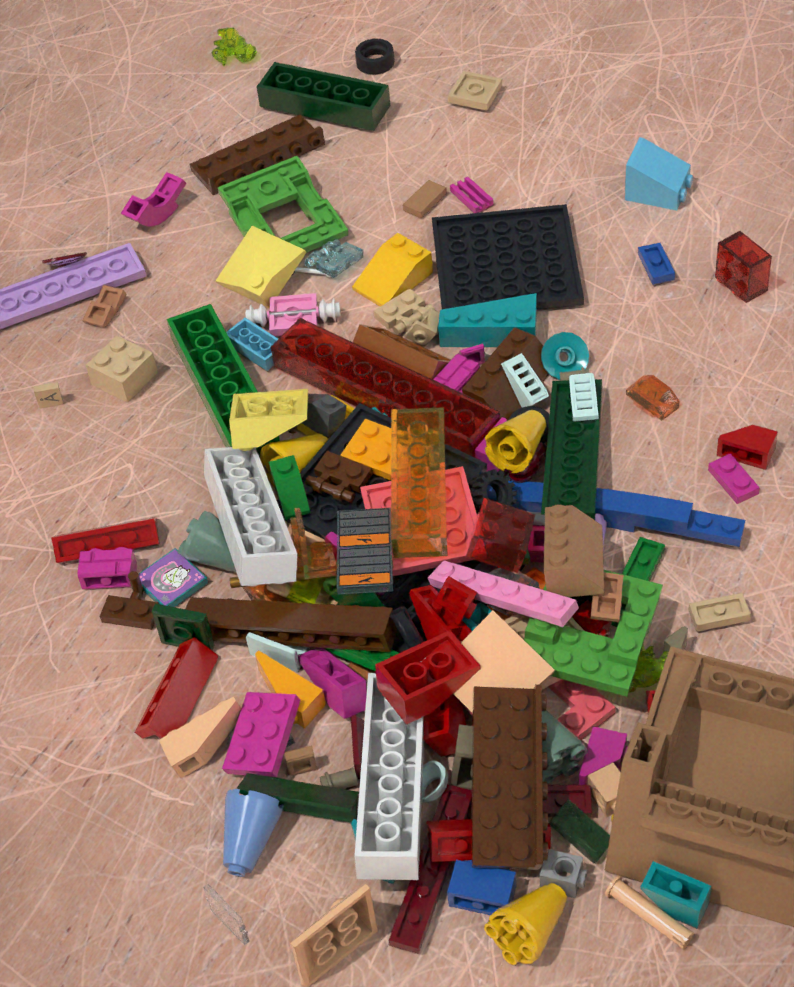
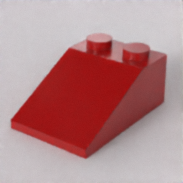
M449 630L375 664L377 688L407 725L438 708L480 670V664Z

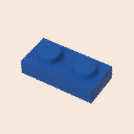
M661 243L638 247V256L652 285L675 280V271Z

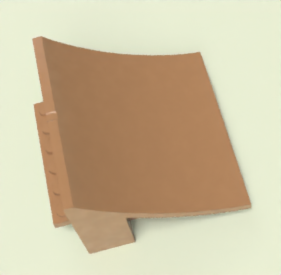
M670 647L646 724L637 723L623 758L604 871L643 882L654 861L711 885L709 901L711 903L725 905L734 910L794 927V678Z

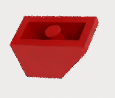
M750 425L722 434L718 438L717 456L724 457L731 454L737 462L766 470L776 449L778 431Z

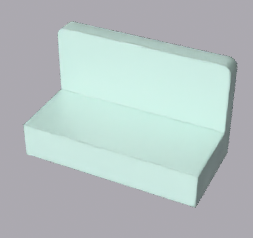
M250 632L246 636L250 655L255 656V653L259 650L297 673L302 667L299 663L298 655L310 651V647L282 645Z

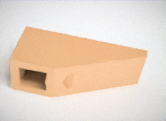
M234 696L220 702L215 708L203 715L196 716L184 726L170 731L159 740L171 767L180 778L205 765L236 726L241 706Z

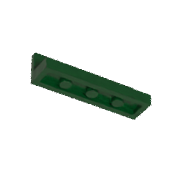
M247 773L237 789H240L239 794L248 795L249 790L276 798L279 800L278 806L283 804V811L350 823H352L353 819L357 820L358 791Z

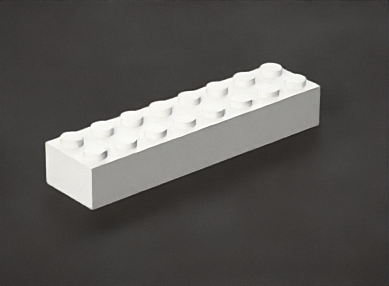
M232 447L205 449L204 477L241 586L253 587L259 584L296 582L297 551L256 447L249 451L232 449Z
M368 673L355 844L357 879L419 880L424 717L406 725L378 690L376 673Z

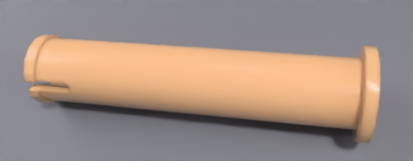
M616 876L608 886L605 896L615 898L679 945L681 949L686 948L694 935L693 931L687 929L625 884L621 876Z

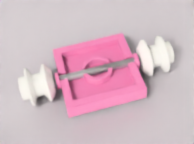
M316 293L270 297V310L266 311L263 304H260L259 309H254L250 305V309L246 310V318L253 323H260L262 327L266 325L268 319L270 334L273 336L317 333V317L319 313L320 318L324 322H326L328 317H333L336 322V317H340L341 312L340 303H335L334 298L331 303H326L322 299L319 306H317Z

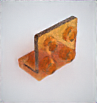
M294 508L295 517L290 518L294 538L293 544L297 551V569L303 570L305 580L338 575L331 542L319 541L306 546L300 508Z

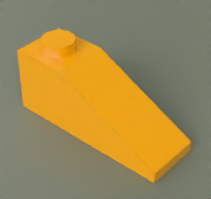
M258 650L255 653L258 669L270 692L296 694L300 698L293 724L297 723L305 729L326 706L323 689Z

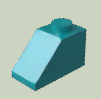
M653 861L640 887L669 916L698 929L709 905L711 885Z

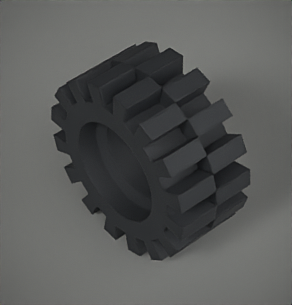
M489 470L472 478L473 481L468 483L469 487H471L470 492L475 510H478L477 516L496 514L498 517L509 514V511L514 509L512 505L516 504L517 499H514L513 496L517 495V490L512 491V487L515 484L514 482H508L511 479L509 475L503 476V471ZM488 485L496 492V504H493L487 496Z

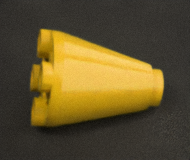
M557 884L543 885L498 908L489 916V921L484 925L485 932L502 950V956L509 964L516 965L518 962L532 964L541 956L564 910L565 903L567 902L566 893Z

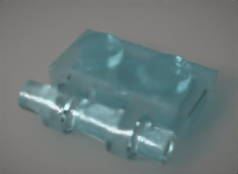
M335 239L332 242H326L319 251L315 250L310 253L304 263L309 268L316 265V270L335 278L361 260L364 254L363 249L348 242L341 245L340 241Z

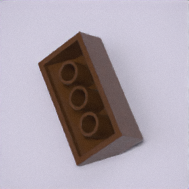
M514 327L462 388L463 409L497 423L501 417L506 418L508 421L513 412L522 408L501 363L522 353L540 381L543 382L549 374L544 369L541 361L543 345L538 338ZM516 364L512 366V368L515 371L519 369L520 366L519 364ZM523 373L518 375L520 379L524 377Z

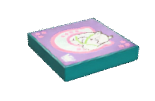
M176 548L139 573L144 592L154 602L171 607H176L208 584L207 577L189 560L179 555Z

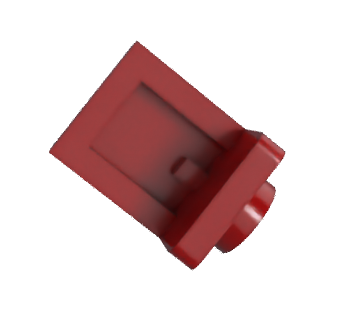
M448 576L435 602L456 613L457 617L454 623L460 625L464 617L470 619L477 606L473 601L478 592Z

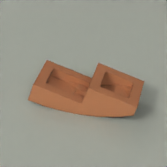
M103 285L97 301L91 300L82 321L104 328L116 315L127 295L126 292L122 289Z
M604 572V594L593 595L590 619L619 622L624 575Z

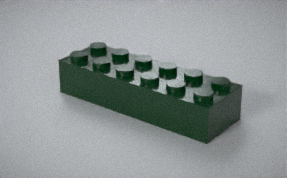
M278 62L272 64L256 86L260 107L290 114H301L308 118L371 131L376 129L391 106L389 85Z

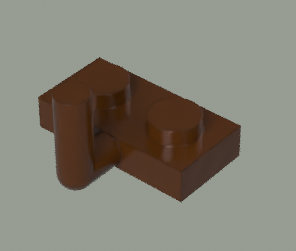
M132 571L128 574L132 588L131 597L125 598L108 595L100 614L101 622L152 630L155 624L152 609L155 603H159L141 600L144 592L138 572Z

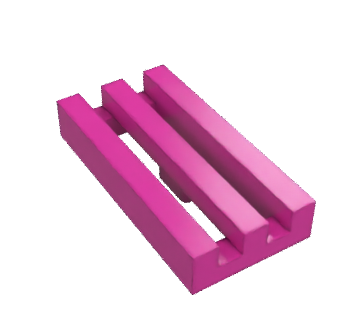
M468 176L464 178V182L459 180L457 185H450V192L473 213H479L494 205L493 198Z

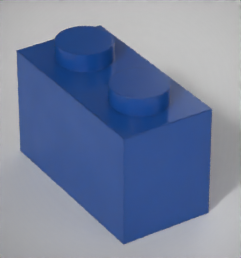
M456 860L447 891L449 907L491 915L498 908L513 901L517 887L516 872L499 868H472V860Z

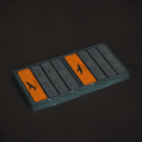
M391 508L337 511V593L355 594L393 591Z

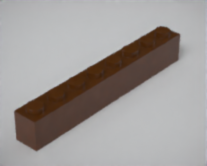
M190 597L185 608L186 610L207 614L214 641L247 643L246 636L250 632L287 646L391 652L398 630L389 616L393 608L383 606L365 607L359 605L347 606L310 604L306 602L291 603L283 601Z

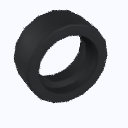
M368 39L356 47V65L361 72L377 75L385 73L393 67L395 62L394 49L387 40ZM370 55H383L380 58H367Z

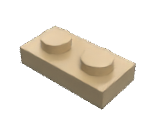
M743 593L689 603L688 608L696 632L750 621L751 617Z

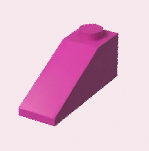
M318 647L298 655L299 663L312 682L323 689L325 701L331 709L344 719L365 711L367 696L365 679L324 648Z

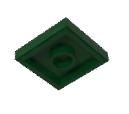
M155 603L152 614L161 643L179 647L181 643L195 637L213 651L215 644L206 613Z

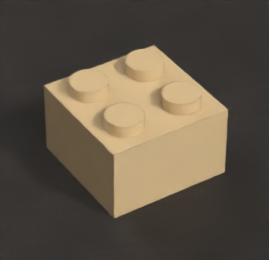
M115 336L86 364L91 385L127 403L158 373L153 352L119 336Z

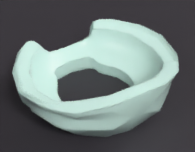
M435 760L423 765L422 803L437 800L445 791L449 775L446 768ZM441 779L438 787L424 797L426 787L432 781Z

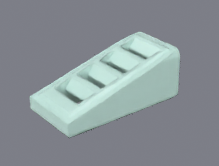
M522 353L501 363L521 407L531 406L549 396L546 388ZM519 364L520 368L514 371L512 366ZM523 373L524 377L520 379L518 375Z
M594 374L570 375L573 421L599 419Z

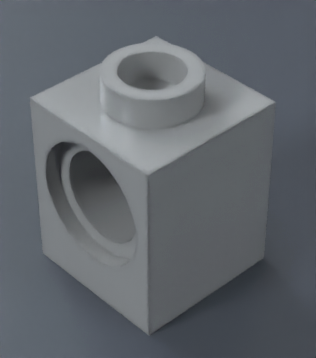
M548 849V860L543 861L539 875L540 887L554 883L564 890L566 896L576 898L578 888H584L587 878V870L583 869V857ZM560 872H568L571 875L562 877L558 874Z

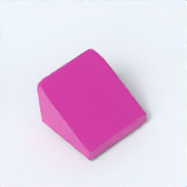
M483 344L460 350L458 353L466 357L467 360L470 359L479 363V365L485 362Z

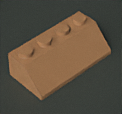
M573 505L545 507L544 576L548 592L565 597L604 594L602 525Z

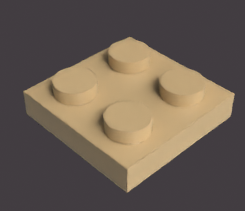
M463 71L448 95V103L488 111L502 87V78Z

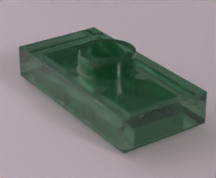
M569 799L564 802L548 823L592 863H596L609 846L610 835Z

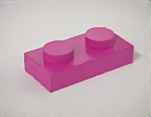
M731 454L709 463L708 471L736 504L759 494L760 487Z

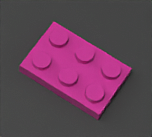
M247 692L222 769L227 774L246 775L251 773L277 777L299 707L300 698L296 694Z

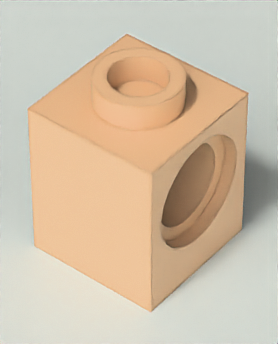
M614 763L588 775L591 796L605 817L614 814L621 773Z

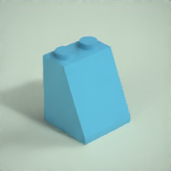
M639 137L626 164L625 200L677 211L680 203H684L686 199L687 188L692 186L693 175L690 174L691 165L645 138Z

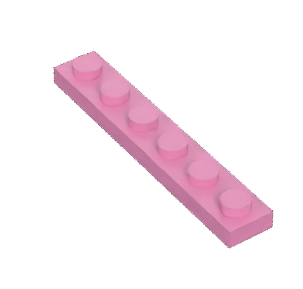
M445 560L428 577L430 585L441 589L447 577L450 576L477 591L475 600L561 627L568 622L579 608L575 599Z

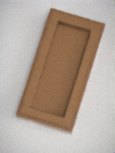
M428 180L403 204V211L422 218L447 194L446 187Z

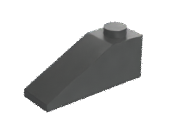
M308 393L307 420L302 422V424L316 433L330 438L345 421L347 405L329 394Z

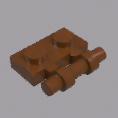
M326 451L314 468L315 476L318 477L315 478L309 475L305 480V485L312 487L315 492L330 494L335 500L341 502L345 500L352 503L355 493L350 490L360 493V487L365 486L373 475L372 468Z

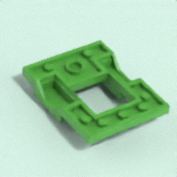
M298 156L218 187V193L227 205L229 215L243 237H245L251 226L275 236L261 213L296 200L308 219L311 218L315 224L280 239L304 249L307 253L348 236V228L328 199H322L315 190L308 170Z
M604 570L605 573L619 574V573H615V572H611V571ZM627 575L623 576L621 603L626 604V608L622 612L613 639L567 626L561 627L530 617L525 629L524 641L555 670L551 675L552 677L627 697L636 672L645 636L649 633L663 585Z

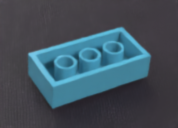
M247 318L242 319L226 332L237 352L266 371L288 355L286 343Z

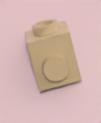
M431 309L421 322L415 321L406 332L405 338L425 347L439 331V312Z

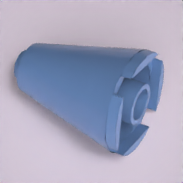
M240 789L228 790L225 797L223 866L228 868L227 872L229 874L244 877L245 873L253 871L283 812L284 805L278 806L279 800L263 793L249 790L248 795H239Z

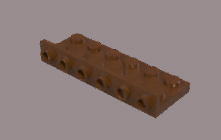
M300 114L229 147L218 150L211 155L200 158L190 164V169L209 192L215 195L218 194V187L292 157H299L325 145L323 129L320 126L314 128Z
M535 684L533 689L474 686L472 868L539 870L543 865V861L548 860V843L543 842V830H547L548 813L543 812V800H547L548 785L547 782H542V770L547 769V752H542V741H546L547 723H542V712H546L547 695L542 694V685Z

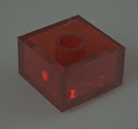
M738 231L718 242L715 278L719 283L730 289L735 296L747 303L768 291L772 256L743 232Z
M483 498L474 523L466 557L518 573L528 549L535 514Z

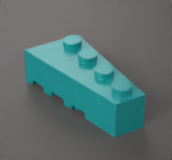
M536 293L440 310L438 325L440 347H473L483 344L484 347H498L514 327L536 336Z

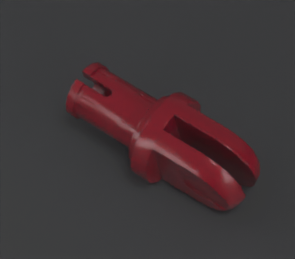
M539 442L530 465L524 471L511 473L512 471L508 470L512 481L516 483L527 482L539 471L540 461L546 457L547 446L544 443Z

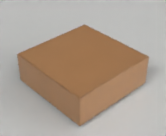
M312 745L284 752L289 776L317 769Z

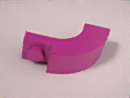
M166 172L154 192L148 198L140 199L132 195L121 214L144 226L161 224L179 206L175 201L187 183L184 179Z

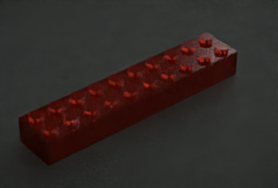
M299 318L271 346L275 368L356 407L359 403L369 408L376 407L382 414L385 413L388 417L474 458L475 449L500 420L499 410L302 318Z

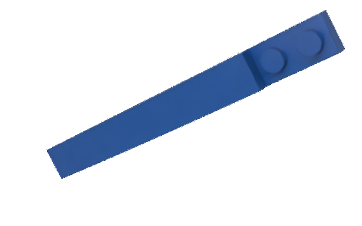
M514 482L515 486L512 487V491L517 490V495L513 496L514 499H517L516 504L512 505L514 509L541 512L544 483ZM488 485L487 496L493 504H496V492ZM597 488L596 514H601L604 517V520L607 522L606 527L634 533L637 526L740 547L746 520L693 510V503Z

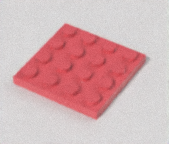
M463 466L360 487L365 510L389 508L390 544L374 545V547L390 546V558H393L394 569H391V577L437 568L444 560L456 564L487 557L486 545Z

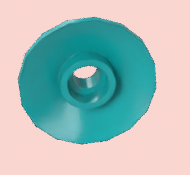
M560 332L552 335L545 342L541 352V361L548 374L560 380L559 372L581 370V367L586 369L589 363V351L581 337L570 332ZM560 353H565L567 355L566 361L560 360Z

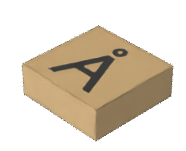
M58 382L34 386V393L40 409L63 405V397Z

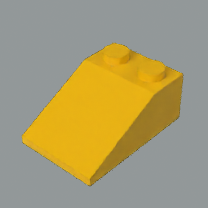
M396 233L381 245L353 284L352 290L378 306H382L406 290H412L433 273L432 252L400 233Z

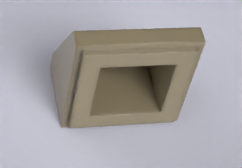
M686 626L681 627L664 639L663 657L665 659L670 647L685 650L688 634Z

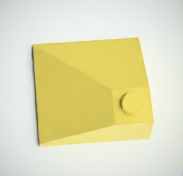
M251 226L215 282L270 309V297H276L280 294L305 256L306 251Z
M308 389L234 394L229 419L232 449H239L241 451L252 450L254 447L265 444L307 420Z

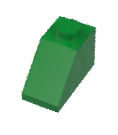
M294 455L270 461L269 466L285 520L311 513Z

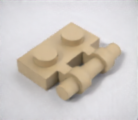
M408 289L373 312L375 319L387 329L393 327L395 334L399 335L403 331L407 332L415 321H421L431 309L435 310L432 304L425 307V300L411 289Z

